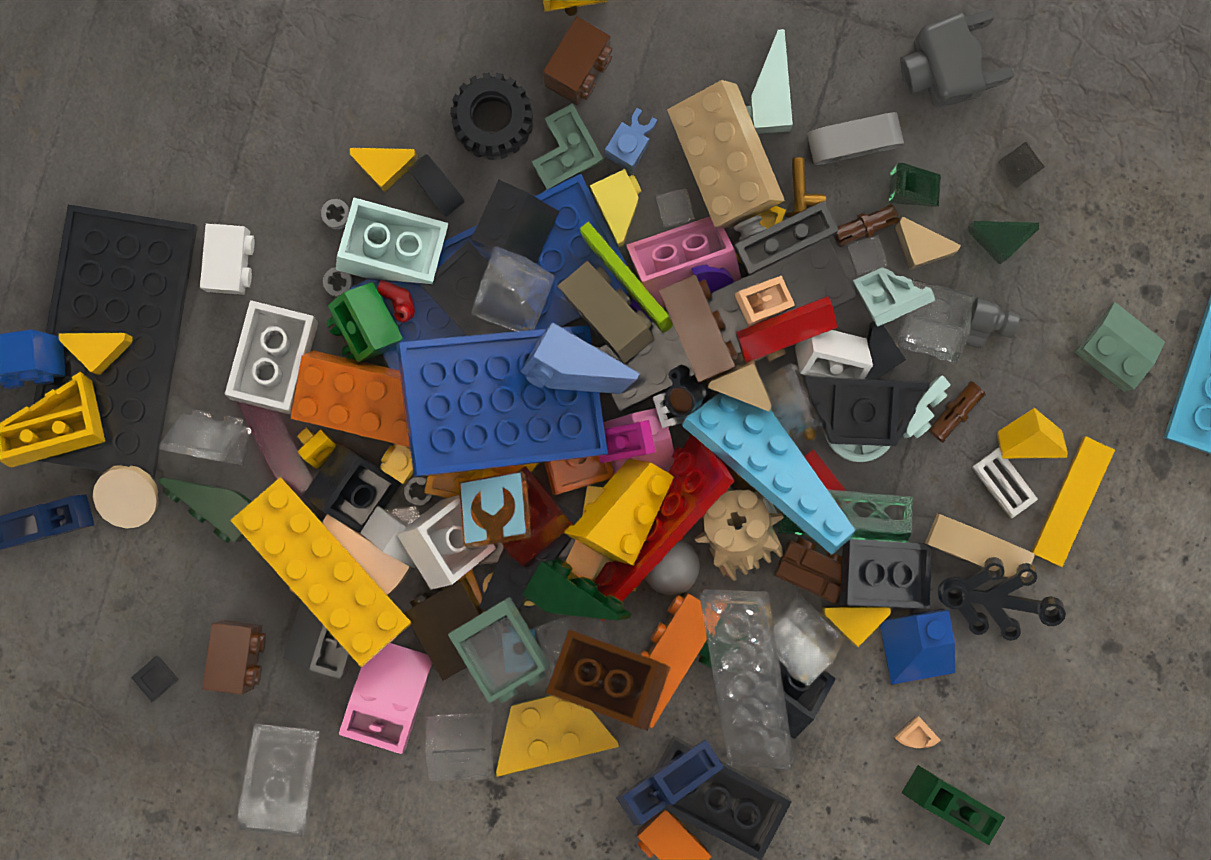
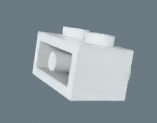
M206 223L200 288L204 291L245 295V287H250L252 278L251 268L247 267L248 255H253L254 236L250 235V231L245 226Z
M830 330L801 341L795 346L799 371L802 375L865 379L873 366L867 338Z

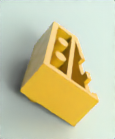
M79 372L71 377L72 380L57 390L52 389L46 393V397L30 407H24L0 423V462L12 468L105 442L92 380Z
M628 458L603 487L605 491L594 503H589L584 509L585 514L574 526L570 525L564 533L610 560L634 566L674 476L651 462Z

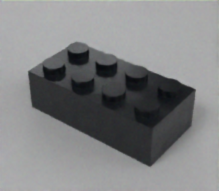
M673 736L655 770L693 746ZM720 761L724 767L673 805L664 808V810L758 860H762L792 801L785 794Z

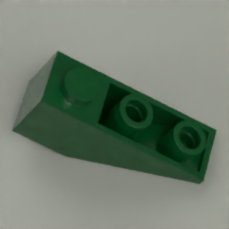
M160 478L158 482L165 487L163 493L177 503L180 500L191 507L188 512L202 523L205 520L209 521L216 527L213 532L227 543L231 540L241 542L245 537L230 521L252 502L241 492L169 478Z
M560 559L541 561L522 594L545 612L551 614L615 621L628 619L632 615L623 608L625 605L621 600L611 595L605 596L597 590L598 585L586 577H578L571 572L572 567Z

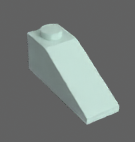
M784 29L777 31L750 98L749 106H746L757 134L788 132L793 125Z

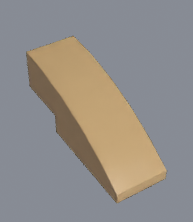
M941 514L936 515L925 542L927 545L980 568H984V563L987 559L992 557L999 558L1004 564L1005 573L1003 577L1006 579L1016 574V569L1019 565L1023 563L1032 564L1035 556L1030 551ZM992 566L989 568V570L997 571L999 570V567ZM1024 572L1021 576L1026 577L1028 572Z

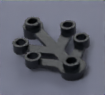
M992 557L987 559L982 570L965 579L950 577L942 581L938 587L939 600L948 608L959 609L969 623L970 631L976 635L986 633L989 629L987 616L976 612L970 602L983 604L1000 627L1002 637L1009 641L1019 638L1021 629L1019 622L1014 618H1009L1003 608L1039 614L1041 622L1047 626L1061 624L1066 616L1064 604L1058 598L1049 596L1040 601L1008 595L1022 586H1030L1036 582V569L1030 563L1019 565L1015 575L986 591L975 588L990 579L998 580L1003 577L1005 573L1004 564L999 558ZM992 566H998L999 570L990 571L989 568ZM1024 572L1032 573L1029 577L1021 576ZM954 589L959 590V592L957 593H950L949 591ZM1048 607H1056L1053 610H1046ZM977 621H981L984 623L981 626L973 625ZM1008 627L1016 628L1012 632L1006 631V628Z

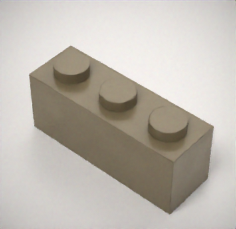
M586 261L562 281L558 287L571 306L625 364L654 340L649 330L652 323L641 310L635 313L629 305L632 304V301L621 288L615 291L609 285L612 279L602 267L595 269Z

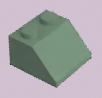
M1113 302L1074 353L1119 389L1126 392L1134 390L1153 367L1165 341L1124 308Z

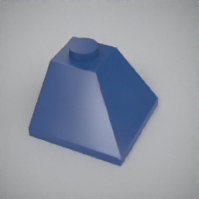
M938 609L889 618L880 624L891 685L955 673V640L949 610Z

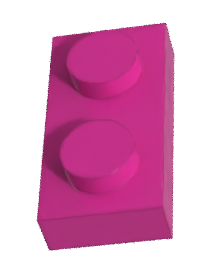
M649 420L604 429L608 454L599 456L600 463L655 453Z

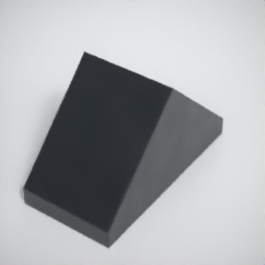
M874 321L871 322L867 342L873 366L865 379H878L906 359L884 325L882 324L877 327Z

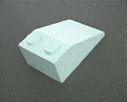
M353 198L337 254L336 270L369 279L433 284L448 223Z

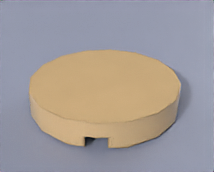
M117 465L106 470L94 485L93 501L96 510L102 518L112 525L126 529L134 528L148 522L158 508L159 491L152 477L141 468L131 465L129 467Z

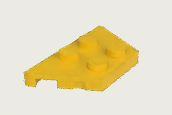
M549 695L513 704L509 713L496 774L498 777L619 747L618 740L608 731L592 710L558 697Z

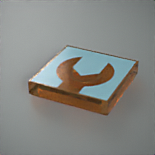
M523 471L459 482L463 542L466 548L531 537L526 474Z

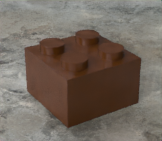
M576 16L543 70L545 87L577 106L582 98L587 100L596 86V83H594L598 71L604 73L612 60L610 54L613 49L610 47V35Z
M222 620L211 624L203 690L242 695L253 690L254 685H259L262 666L257 665L259 652H264L266 644V633H262L263 625Z

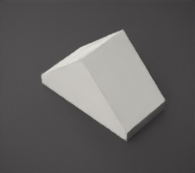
M377 506L360 534L382 552L413 568L416 567L397 536L408 525Z

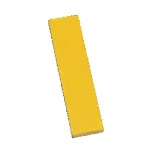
M1087 436L1082 438L1031 551L1035 556L1063 567L1115 449Z

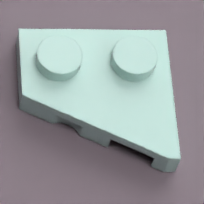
M883 267L853 280L858 294L877 327L935 301L931 288L927 286L923 290L913 285L911 279L904 276H896L892 271Z

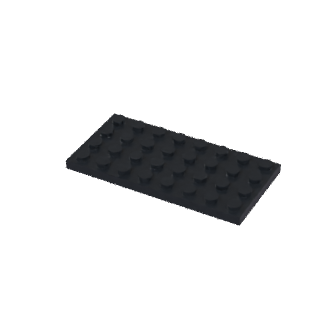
M68 204L46 333L58 337L59 334L126 333L132 336V344L101 375L91 373L63 345L66 376L55 377L54 383L37 384L33 404L46 397L45 394L52 389L57 390L71 381V377L77 373H83L93 383L105 442L37 461L106 471L117 465L127 467L131 465L141 468L152 479H155L197 225Z

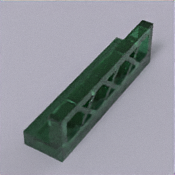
M828 490L833 499L842 507L843 513L849 515L846 517L855 528V532L850 539L908 542L912 534L913 497ZM858 502H867L875 512L869 517H859L852 507ZM891 504L904 505V521L892 520L884 510ZM781 511L783 519L778 521V533L808 535Z

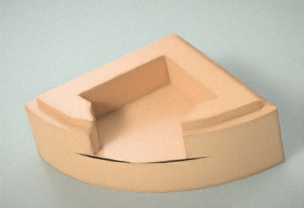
M918 715L894 736L901 744L911 748H927L941 741Z

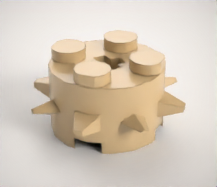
M729 487L727 492L721 495L704 515L705 531L695 537V541L710 543L715 553L713 564L716 567L721 566L726 561H730L734 565H745L747 570L753 569V562L761 559L766 550L777 551L779 549V545L773 539V525L783 519V515L769 513L763 502L764 496L758 491L755 493L750 490L733 491ZM740 525L743 526V528H741V529H739V530H736V529H735V527H737V526H740Z

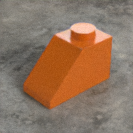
M664 809L650 818L637 831V837L640 839L637 844L650 858L654 854L659 860H709L712 857L710 851L676 815Z

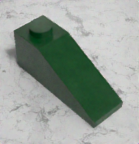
M917 765L901 792L924 809L987 845H990L1005 819L1003 815Z

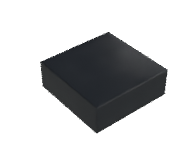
M155 656L131 677L151 702L157 700L179 680L159 656Z

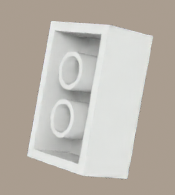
M250 300L225 395L233 401L291 415L301 356L311 352L318 326L315 317Z

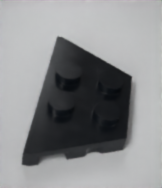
M803 377V382L828 441L832 444L896 446L904 433L905 425L914 416L915 408L923 393H927L930 388V382Z

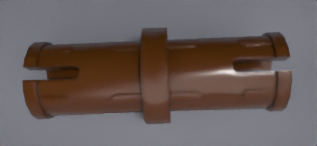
M889 204L869 214L861 213L857 215V219L838 226L839 231L833 237L839 247L862 237L868 239L874 236V232L897 224L899 222V218L896 217L898 213L893 204Z
M970 381L953 402L949 401L945 405L946 410L928 431L937 440L944 443L945 439L960 422L965 423L969 418L968 413L985 397V392L977 384Z

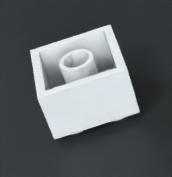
M462 494L440 500L397 534L430 589L452 585L496 549L487 533V540L465 543ZM471 508L473 521L477 526L484 529Z

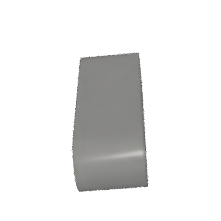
M897 112L826 126L807 133L814 165H824L888 151L904 145Z

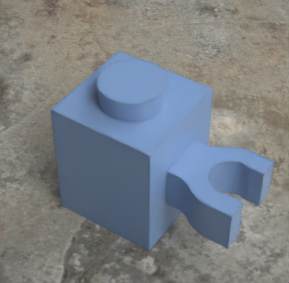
M636 108L632 115L631 127L622 122L605 148L606 158L631 173L649 147V138L644 135L650 133L658 122L657 119L652 117L648 125H640L638 118L641 116L642 110Z

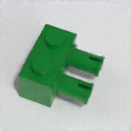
M373 282L345 291L327 305L333 315L327 320V328L336 324L329 332L335 336L343 334L348 344L343 347L342 356L351 352L346 358L357 360L359 363L387 352L403 340L398 326L392 319Z

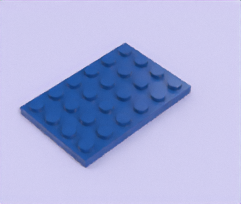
M589 325L562 327L564 330L592 345ZM546 329L407 341L396 344L414 477L606 455L608 451L599 392L550 389L546 386L538 387L526 379L527 375L523 374L521 370L538 339Z

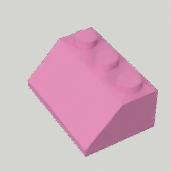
M711 216L626 245L638 280L661 307L666 306L659 290L693 276L692 268L708 265V267L724 268L731 274L734 282L742 279L736 253L724 228H715Z

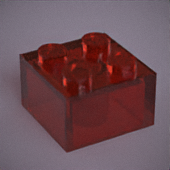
M526 466L517 472L521 473L526 533L504 537L503 527L509 523L515 511V500L506 488L502 487L504 506L494 516L482 510L481 502L474 507L510 556L522 566L562 535L570 525H574L540 480Z

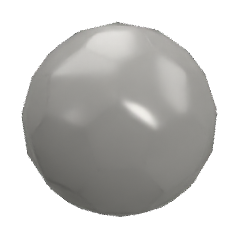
M681 540L644 579L650 588L660 594L667 596L680 595L689 590L698 579L700 570L698 555L691 545Z

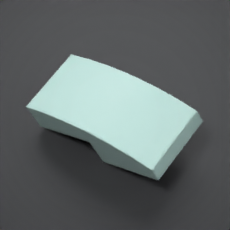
M943 375L932 381L927 393H923L915 408L914 416L904 427V438H909L912 435L919 438L931 427L929 421L935 415L929 410L927 405L930 404L933 408L947 397L944 391L951 385Z

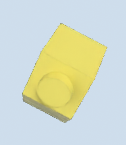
M625 169L590 185V192L618 248L624 245L638 205L639 197L637 194L641 193V188L635 176H628Z

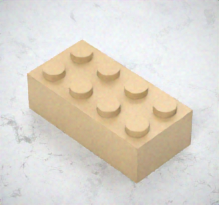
M720 80L667 109L715 228L731 229L737 224L785 201L736 83Z

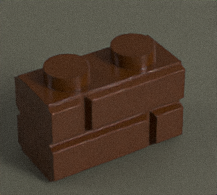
M798 537L797 542L789 540L773 576L835 603L841 591L842 556L836 553L831 555L829 552H827L826 556L814 551L816 544Z

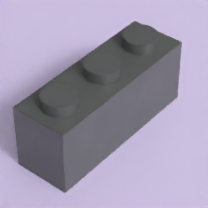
M825 201L736 243L734 249L747 275H750L826 237L830 238L836 235L839 230Z

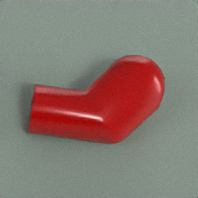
M382 279L377 291L382 297L392 301L395 319L399 322H407L412 319L415 314V306L410 292L405 288Z

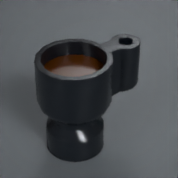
M684 364L669 371L668 376L673 386L667 390L665 395L667 409L678 417H685L696 411L711 394L707 381L698 383L696 377L690 379L689 368Z

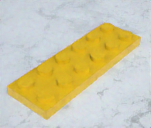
M281 477L230 520L361 668L412 624Z

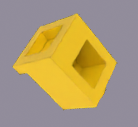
M398 444L391 445L381 459L382 464L380 468L397 481L406 485L414 475L410 448Z

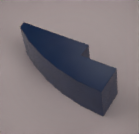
M87 494L74 495L1 515L0 550L94 526Z
M705 739L618 795L616 799L634 826L642 825L665 807L676 803L724 767Z

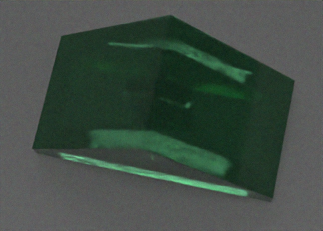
M897 163L891 171L889 203L939 206L941 175L905 163Z
M974 221L968 226V232L999 265L1006 261L1039 230V223Z

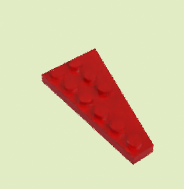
M692 434L684 447L680 448L677 446L671 456L675 460L668 473L674 476L634 566L617 561L607 562L594 581L598 585L597 590L605 596L611 595L623 601L735 482L723 461Z

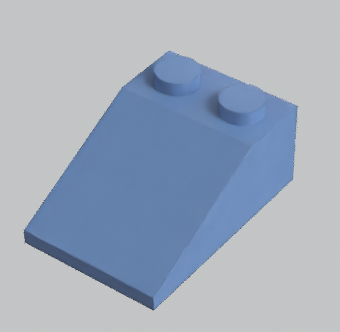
M551 323L538 339L521 370L523 374L527 375L526 379L538 387L546 386L550 389L617 394L624 392L640 375V373L554 323Z

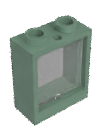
M510 597L448 634L488 703L497 698L500 703H503L518 693L515 689L517 686L524 682L531 686L546 677L543 671L550 666V663ZM507 615L505 618L488 627L490 624ZM481 630L480 633L476 634L475 636H473V637H471V638L469 639L470 636L474 635L475 633H477V632H479V631Z

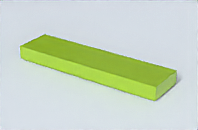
M589 222L580 228V233L587 245L661 332L665 333L673 326V323L665 310Z

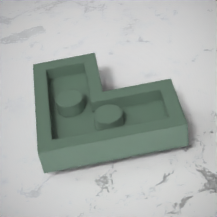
M573 103L544 118L559 146L532 161V165L546 190L603 162L602 155Z

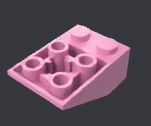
M389 643L362 667L351 694L339 735L402 754L406 750L433 664L428 654Z

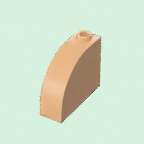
M327 514L322 524L387 596L398 588L410 572L411 566L382 552L358 531Z

